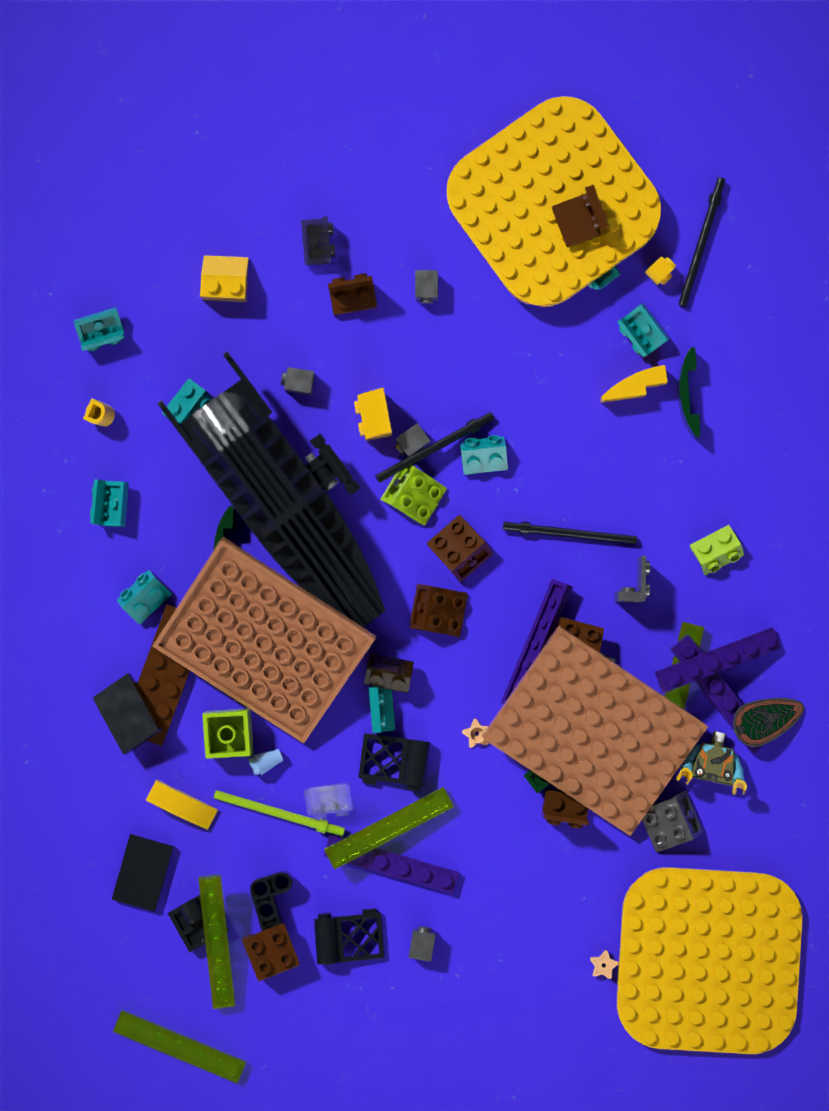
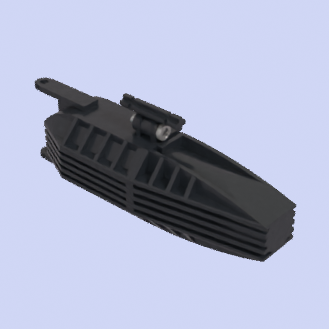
M228 352L224 353L223 356L240 377L238 382L208 402L181 424H179L162 400L157 404L260 543L280 567L301 588L364 628L380 616V614L384 613L385 608L374 578L357 542L342 516L325 493V491H329L338 484L337 479L341 484H345L344 488L349 495H352L361 487L355 479H351L353 476L331 446L325 444L326 440L321 433L310 440L314 448L319 449L318 453L320 455L315 457L313 453L305 457L309 463L305 465L270 419L269 415L273 413L230 354Z

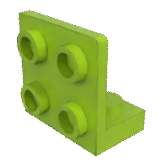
M411 465L394 475L380 500L424 526L447 488Z

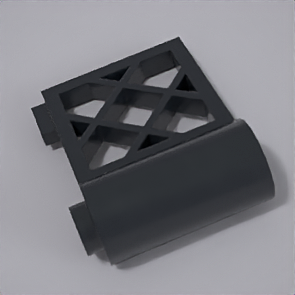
M364 733L358 778H363L362 783L376 785L377 780L405 784L409 790L420 791V787H425L431 742ZM369 738L377 739L383 746L375 754H372L368 749ZM382 740L390 742L385 745ZM394 742L403 743L402 753L397 757H394L387 748ZM383 750H386L392 761L382 767L375 757ZM373 759L380 770L374 775L364 774L365 765ZM394 762L400 769L399 778H392L385 771ZM382 772L385 776H377V775Z
M376 908L363 909L362 914L336 917L331 916L329 912L319 913L318 918H314L318 965L384 958L381 913H376ZM369 918H376L377 927L370 934L362 927V924ZM362 919L359 924L356 921H354ZM351 920L357 926L347 936L342 931L341 921ZM359 928L368 935V938L361 946L351 939ZM376 932L378 940L375 937H373ZM342 935L346 937V940L344 942L342 940ZM371 938L378 943L379 953L369 954L363 949ZM348 941H351L359 948L353 956H344L343 947ZM361 951L365 953V955H358V954H359Z

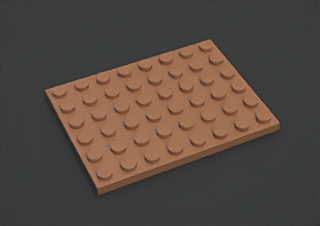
M222 537L152 647L304 744L376 636Z
M558 626L487 727L482 738L631 836L706 731L708 725L561 626Z

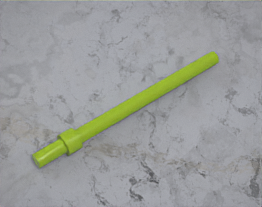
M218 790L214 794V799L315 828L320 833L325 834V832L343 837L345 828L330 824L327 820L321 818L316 820Z

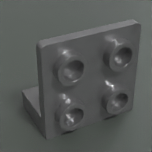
M646 556L638 557L637 592L634 587H622L620 591L615 593V602H644L649 597L650 584L646 583V575L650 574V561H646Z
M687 791L679 793L669 800L652 805L642 819L656 852L694 840L704 833Z

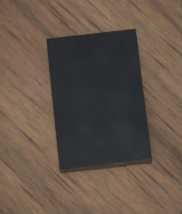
M129 673L93 697L96 706L124 755H127L162 731L136 682Z
M130 834L112 900L155 912L174 846Z

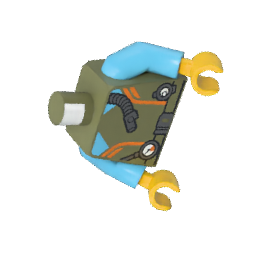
M713 731L711 744L700 742L699 745L693 747L683 761L681 771L676 777L677 781H679L681 776H685L687 778L686 784L690 782L692 777L730 786L734 783L732 788V794L734 795L736 794V788H741L743 795H745L747 789L739 756L734 753V749L724 747L726 734Z

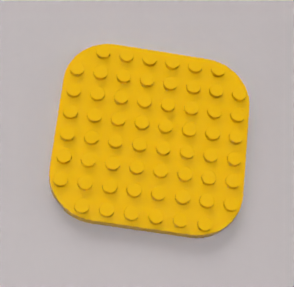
M574 97L551 98L531 109L463 157L453 168L447 183V200L452 215L509 293L528 305L549 307L571 298L647 244L658 228L661 215L660 199L651 181L601 114L589 103ZM594 185L609 224V233L567 248L553 214L552 206L585 194V187Z
M661 867L642 874L629 887L622 905L616 1006L619 1019L628 1034L645 1046L671 1050L759 1054L772 1050L781 1044L790 1034L797 1013L802 910L795 893L780 879L769 874L757 872Z

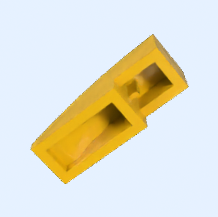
M665 365L652 367L623 379L602 395L600 402L645 397L647 395V387L661 386L668 383Z
M158 779L146 798V801L207 830L218 809Z

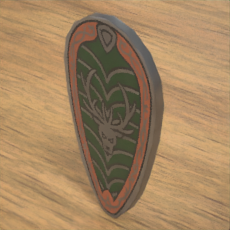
M770 698L745 703L734 714V733L738 740L747 746H763L794 726L804 712V705L797 700L789 698Z

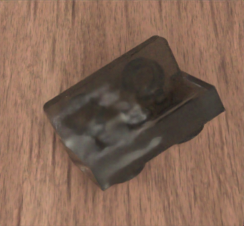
M324 216L323 219L301 220L305 266L332 264L331 258L335 257V245L330 244V235H334L333 222H328L327 216Z

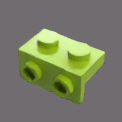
M730 525L689 545L704 575L715 573L721 567L734 563L744 556L742 545Z

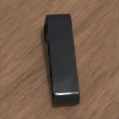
M278 871L258 877L251 884L250 892L261 931L282 923L275 895L285 893L291 888L293 877L287 871ZM279 876H285L289 884L284 888L279 887L276 879ZM258 882L264 883L267 886L266 893H257L255 884ZM264 904L271 905L273 913L268 916L264 915L261 911V906Z

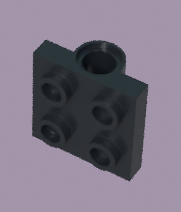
M208 890L167 913L189 953L229 930Z

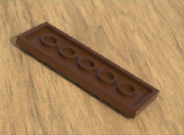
M168 604L165 607L137 683L139 690L162 730L147 741L160 746L164 744L190 674V670L152 647L176 610V607Z

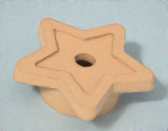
M473 719L470 728L462 730V733L469 738L470 748L478 743L488 745V742L482 738L488 726H481L477 719Z
M604 950L599 957L590 958L595 966L592 973L594 977L603 974L608 979L612 978V969L619 962L610 959L607 950Z

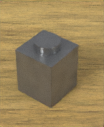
M415 270V300H420V304H432L433 300H438V270Z
M287 367V373H282L281 385L284 386L286 392L312 395L315 373L314 371Z
M417 423L396 438L398 444L395 447L402 457L404 455L409 457L426 447L431 441Z
M418 926V929L413 928L409 958L431 962L436 935L435 932L431 931L432 928L426 926Z

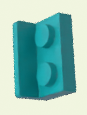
M369 687L372 732L394 731L392 690Z

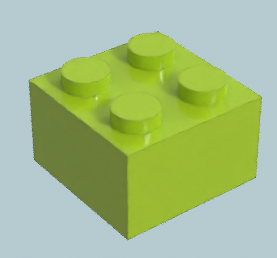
M251 709L212 710L202 713L206 759L251 756L254 753Z

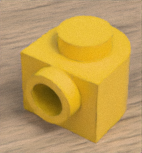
M661 256L645 271V274L656 285L659 283L664 285L673 277L670 272L676 265L668 257L664 259Z
M91 398L83 419L106 427L113 422L115 411L112 406Z

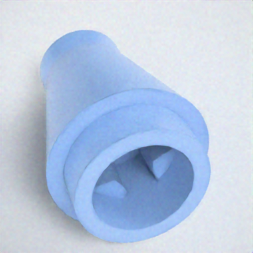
M279 749L254 754L248 761L256 776L258 774L263 775L277 764L283 762V758Z

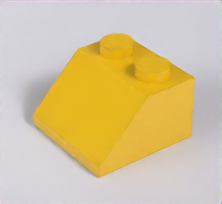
M204 255L200 285L201 299L206 301L247 302L249 258Z
M384 388L357 395L358 401H354L356 414H361L362 423H358L360 436H365L366 441L392 436Z

